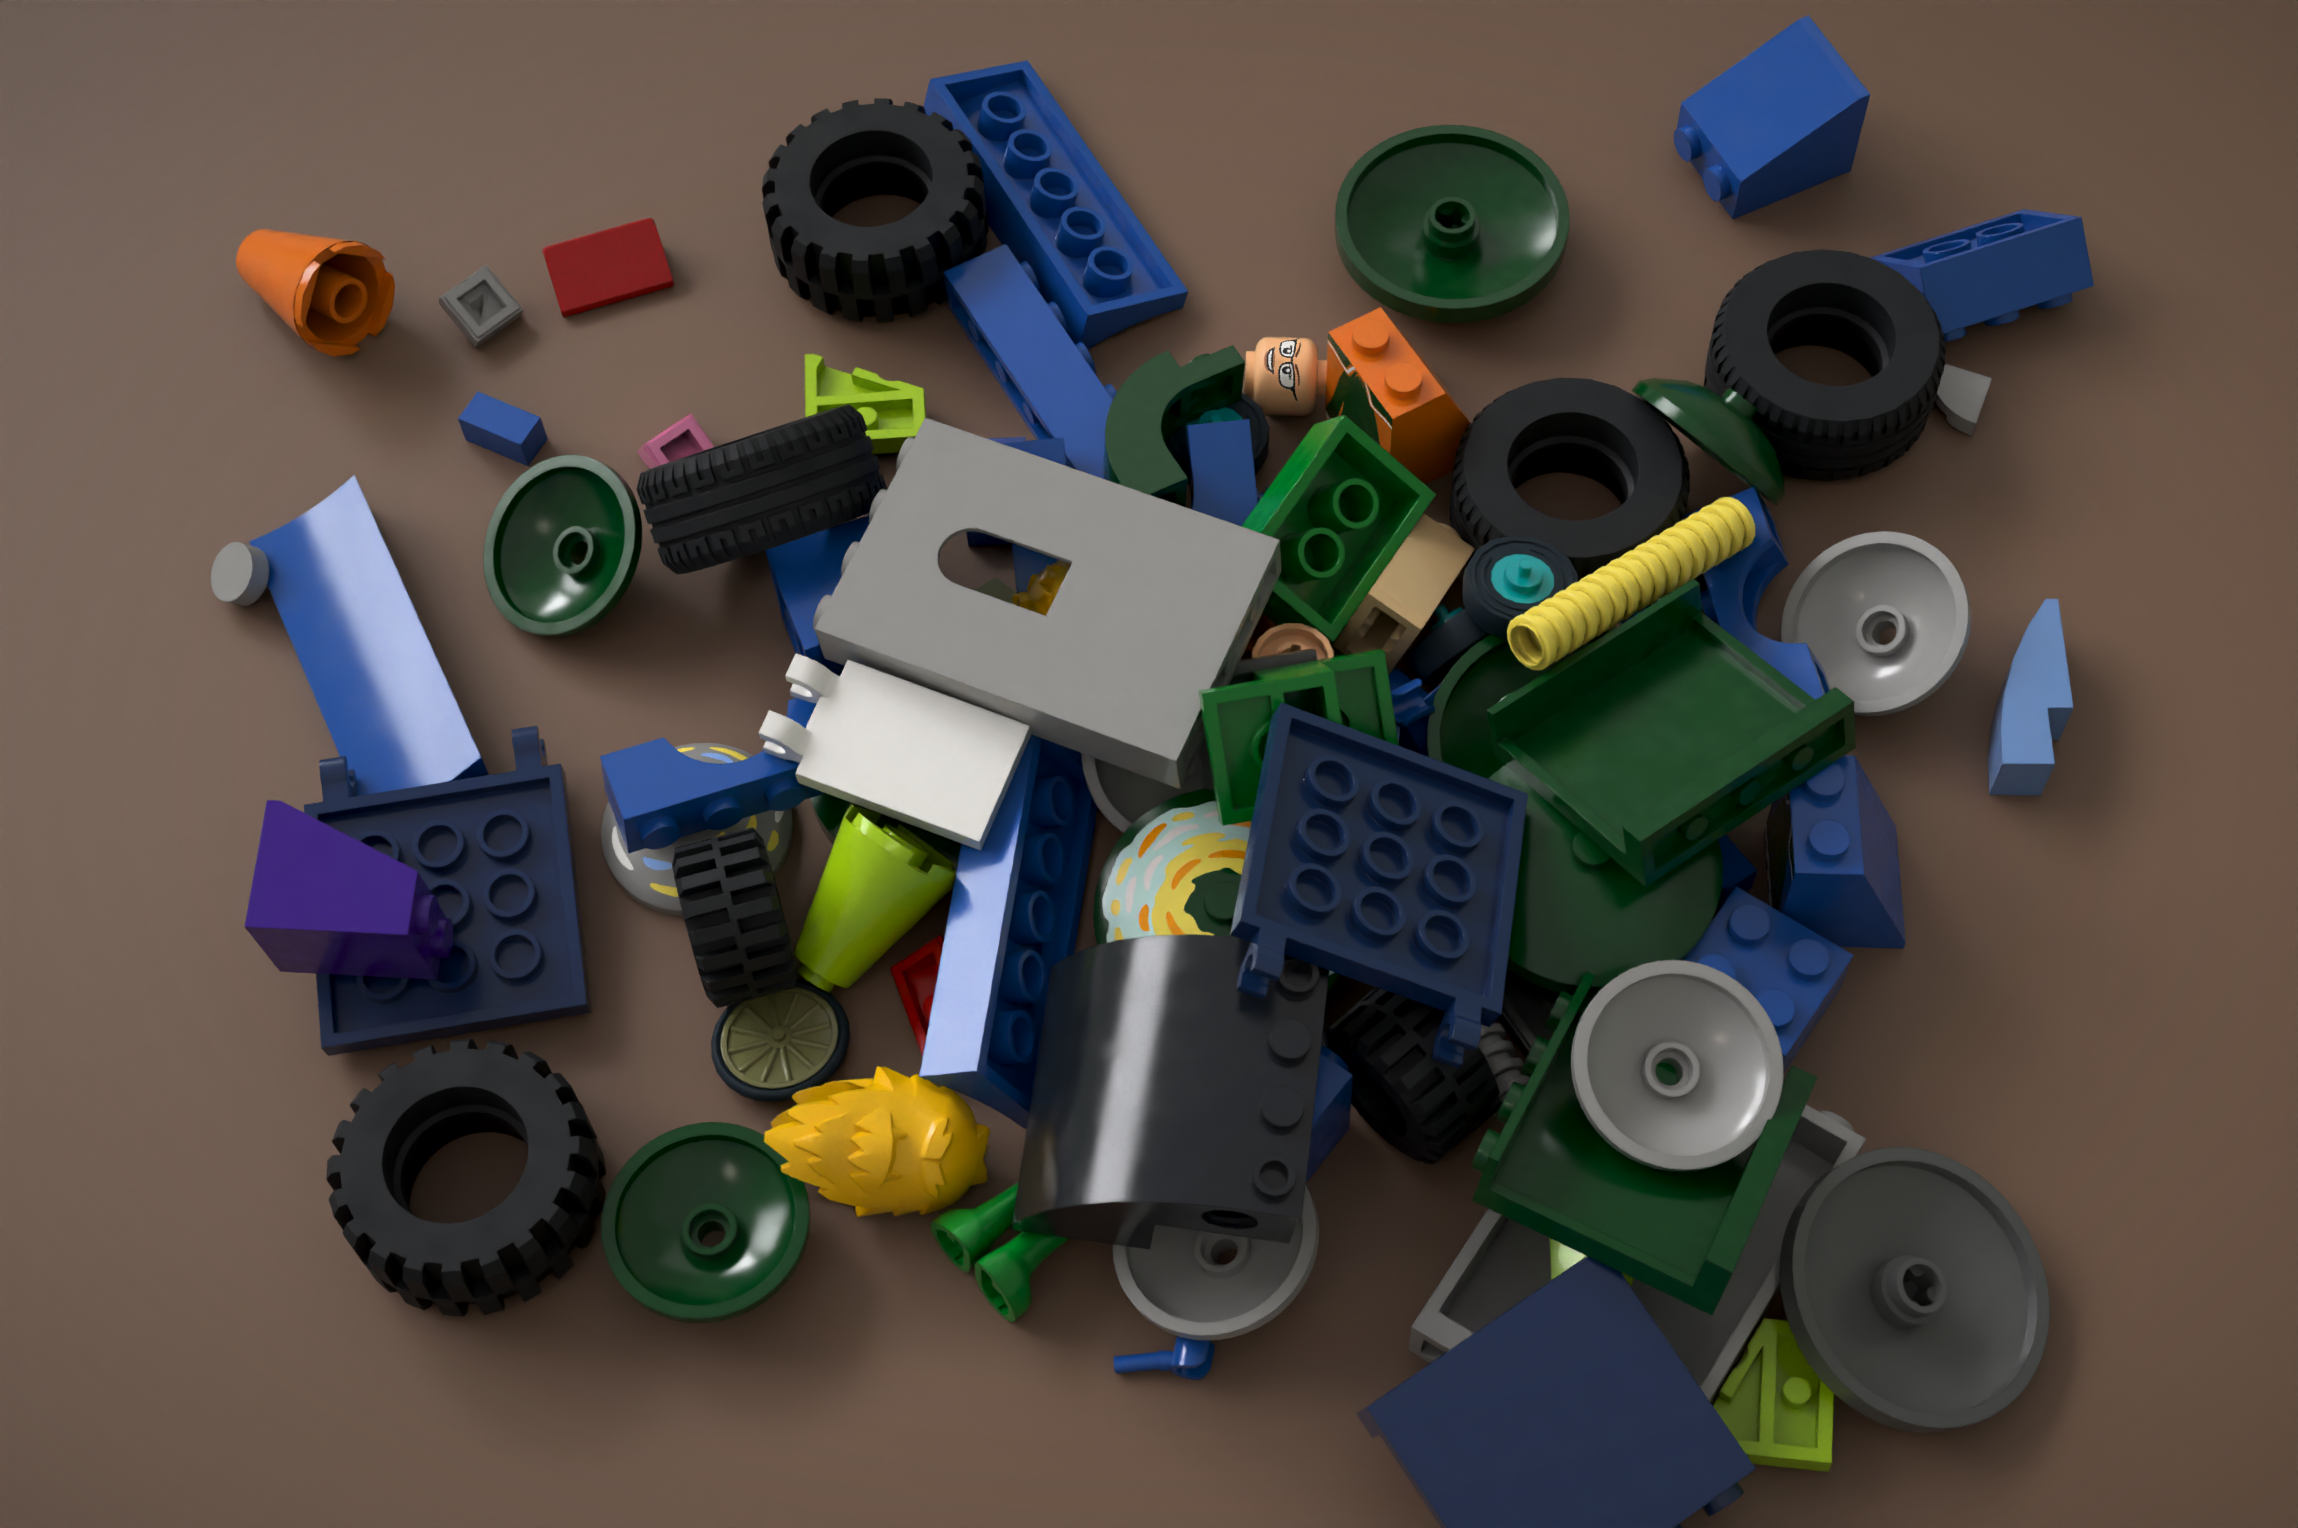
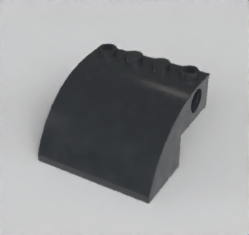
M1196 934L1157 935L1116 940L1086 948L1063 958L1051 967L1012 1230L1149 1250L1155 1225L1290 1244L1297 1221L1301 1222L1330 970L1285 955L1279 980L1276 982L1269 979L1266 997L1260 999L1237 991L1238 975L1250 942L1234 936Z

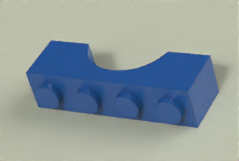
M1754 486L1730 496L1744 504L1751 513L1755 523L1754 540L1747 548L1703 573L1708 589L1700 592L1701 603L1707 617L1720 625L1725 631L1816 700L1831 689L1823 667L1807 643L1778 642L1758 633L1757 610L1763 592L1772 579L1789 563L1773 515ZM1702 508L1686 514L1685 518L1689 517L1691 514L1700 511Z
M798 698L788 700L787 717L806 728L817 703L807 702ZM663 737L600 756L605 792L628 854L645 848L661 849L673 844L681 837L707 829H727L737 824L743 818L769 810H789L799 805L805 799L825 794L798 783L795 773L800 763L767 754L764 750L751 758L734 763H707L684 755Z

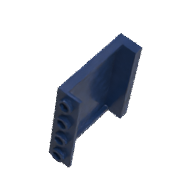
M1588 1256L1356 1413L1372 1438L1380 1435L1441 1528H1683L1680 1523L1699 1509L1703 1508L1709 1517L1742 1496L1744 1490L1738 1481L1756 1469L1622 1273Z

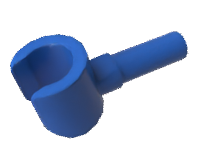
M1417 678L1391 691L1395 723L1402 729L1435 712L1434 705L1427 706L1418 690V687L1423 685V683Z
M1177 1336L1174 1351L1159 1350L1152 1353L1114 1356V1371L1116 1374L1151 1370L1171 1371L1185 1379L1200 1380L1210 1371L1215 1345L1210 1343L1211 1340H1192Z

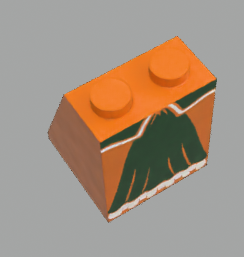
M1379 307L1328 332L1325 420L1341 415L1347 416L1425 485L1452 472L1461 437L1465 433V429L1472 422L1385 311Z

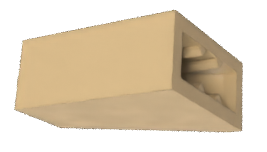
M1423 514L1333 644V647L1345 655L1380 649L1385 652L1389 675L1420 633L1475 549L1463 541L1453 528L1443 523H1437L1426 514Z

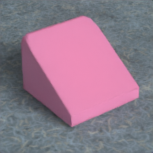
M690 413L642 445L637 453L643 462L652 469L713 448L714 445Z

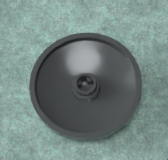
M1908 1147L1881 1148L1855 1156L1826 1172L1812 1184L1796 1205L1788 1221L1780 1253L1779 1276L1785 1314L1798 1347L1808 1364L1823 1383L1848 1406L1880 1424L1913 1433H1941L1961 1429L1992 1417L2012 1403L2026 1388L2039 1366L2047 1342L2050 1322L2048 1284L2037 1247L2022 1219L2005 1197L1981 1175L1947 1156L1932 1151Z

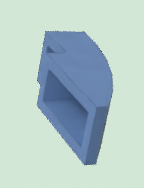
M2045 599L2029 623L2001 687L1990 731L1988 749L1989 795H2041L2055 766L2052 740L2060 739L2074 708L2058 599Z

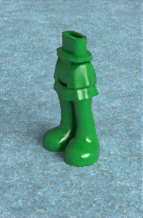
M1018 1182L972 1209H950L930 1224L931 1231L938 1245L958 1269L967 1273L975 1267V1278L984 1297L1009 1322H1015L1026 1313L1032 1303L1030 1281L1032 1273L1042 1261L1071 1239L1022 1232L1011 1241L988 1254L995 1241L1012 1227Z

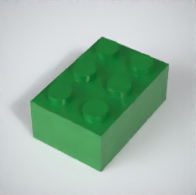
M1345 415L1312 426L1241 526L1280 540L1282 571L1262 613L1276 625L1302 623L1316 628L1328 638L1329 643L1335 641L1436 496L1429 487Z

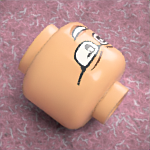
M1263 337L1257 343L1255 351H1246L1244 394L1261 407L1264 415H1309L1315 407L1316 396H1326L1327 360H1318L1317 346L1311 339Z

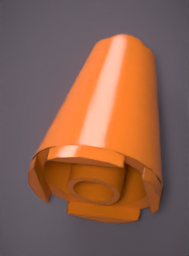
M259 229L249 234L238 249L236 268L240 277L309 347L333 357L352 355L362 349L356 346V344L362 341L368 334L376 337L384 328L393 307L395 282L393 274L385 269L382 259H386L379 251L362 242Z

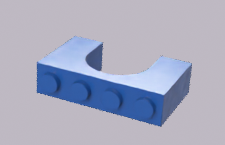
M1250 419L1187 425L1185 434L1191 484V509L1242 526L1258 504ZM1064 437L1002 443L1066 466ZM1012 543L1017 594L1027 591L1032 575L1040 573L1047 565L1055 563L1058 559Z

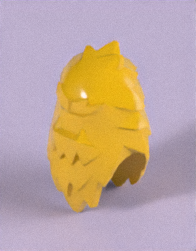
M877 1066L874 1078L832 1081L821 1086L797 1091L792 1095V1099L798 1105L779 1114L771 1122L772 1129L764 1132L763 1142L789 1161L780 1165L782 1173L820 1187L817 1192L831 1201L855 1206L857 1217L892 1212L894 1216L919 1211L920 1215L928 1214L950 1206L962 1198L970 1186L987 1181V1169L984 1159L990 1148V1143H988L989 1127L976 1122L972 1109L960 1095L950 1088L938 1087L932 1082L920 1078L919 1074L909 1078L887 1067Z

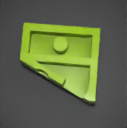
M805 354V417L850 404L863 415L867 427L865 431L866 436H870L874 450H872L873 454L897 453L907 438H915L925 417L927 418L924 388L899 380L886 381L880 378L877 373L858 367L854 369L852 374L825 366L823 356Z
M1764 1318L1749 1342L1747 1350L1738 1366L1732 1370L1721 1388L1719 1397L1713 1407L1752 1464L1829 1472L1832 1464L1834 1393L1823 1383L1808 1364L1798 1347L1788 1321Z

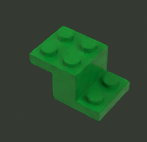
M1380 649L1252 671L1254 681L1198 691L1218 818L1222 826L1252 821L1270 721L1281 702L1399 746L1385 652Z

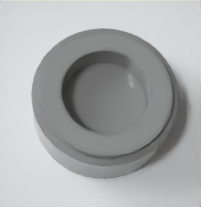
M232 542L222 548L216 556L211 570V586L215 596L221 601L240 606H248L258 600L269 580V563L265 553L258 547L240 542Z

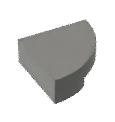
M1945 364L1935 402L1947 415L1946 421L1952 427L1972 436L1992 380L1991 377Z

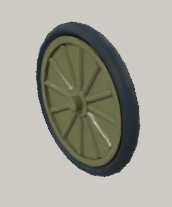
M797 980L795 988L729 1005L723 1011L714 1028L711 1040L712 1060L718 1075L726 1085L741 1096L763 1102L793 1100L792 1095L797 1091L821 1086L837 1072L848 1050L850 1041L849 1021L844 1008L831 993L820 989L812 983Z

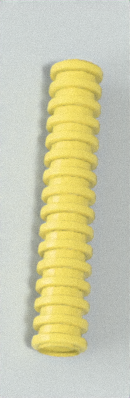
M1721 497L1711 505L1703 507L1685 520H1681L1673 527L1667 528L1659 535H1655L1646 543L1638 545L1620 558H1616L1606 566L1600 567L1593 574H1588L1579 582H1575L1565 590L1559 591L1552 598H1547L1538 606H1534L1524 614L1516 616L1510 621L1507 629V639L1511 651L1517 660L1527 668L1534 671L1547 668L1553 662H1557L1568 653L1578 649L1581 645L1587 644L1608 629H1612L1620 622L1642 611L1648 605H1652L1662 596L1670 594L1688 581L1707 572L1713 566H1717L1725 559L1747 548L1752 544L1755 537V523L1751 513L1744 504L1731 497Z

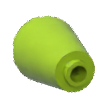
M851 803L844 814L794 950V955L802 962L798 969L799 974L813 985L827 992H831L835 985L843 988H849L954 887L957 871L952 869L955 864L949 858L900 824L897 828L888 824L880 828L876 823L880 819L881 813Z

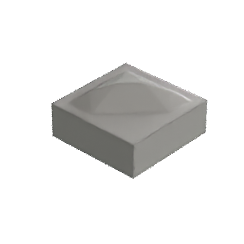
M484 265L463 282L450 289L439 299V305L475 348H478L522 316L523 308L487 265Z

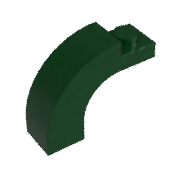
M1233 345L1212 354L1199 355L1182 367L1177 364L1167 350L1142 364L1126 379L1116 393L1106 419L1103 464L1105 480L1185 507L1188 477L1166 447L1165 441L1176 429L1200 418L1205 412L1219 410L1241 400L1245 361Z

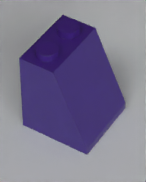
M267 800L244 927L280 972L437 980L440 959L448 958L451 953L453 924L452 920L445 916L439 906L437 896L432 895L419 872L282 801Z

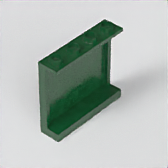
M1694 579L1672 593L1662 596L1653 605L1618 627L1610 629L1601 638L1571 657L1558 662L1541 676L1517 691L1504 696L1498 703L1487 709L1494 755L1645 887L1856 748L1854 701L1836 687L1816 700L1702 613L1700 584Z
M1586 971L1574 996L1561 991L1545 1026V1029L1554 1032L1551 1039L1547 1040L1539 1035L1537 1036L1521 1071V1074L1530 1077L1526 1087L1515 1081L1512 1083L1496 1120L1505 1124L1501 1134L1488 1129L1480 1143L1471 1168L1481 1172L1482 1175L1472 1201L1705 1313L1713 1315L1738 1263L1818 1077L1795 1066H1791L1783 1082L1776 1111L1772 1119L1767 1120L1759 1138L1743 1152L1720 1165L1699 1171L1672 1172L1654 1169L1631 1160L1609 1145L1588 1121L1580 1106L1572 1081L1571 1050L1573 1038L1580 1018L1588 1006L1585 1002L1596 975ZM1658 1063L1655 1070L1658 1080L1665 1085H1675L1677 1075L1674 1068L1666 1063Z

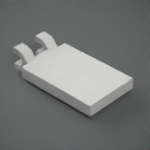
M796 653L785 675L786 681L793 683L790 694L795 698L817 704L806 728L786 716L769 710L758 733L761 739L766 740L763 747L764 752L785 760L800 763L795 773L800 784L981 850L1031 737L1030 725L851 660H847L841 675L838 676L819 662Z

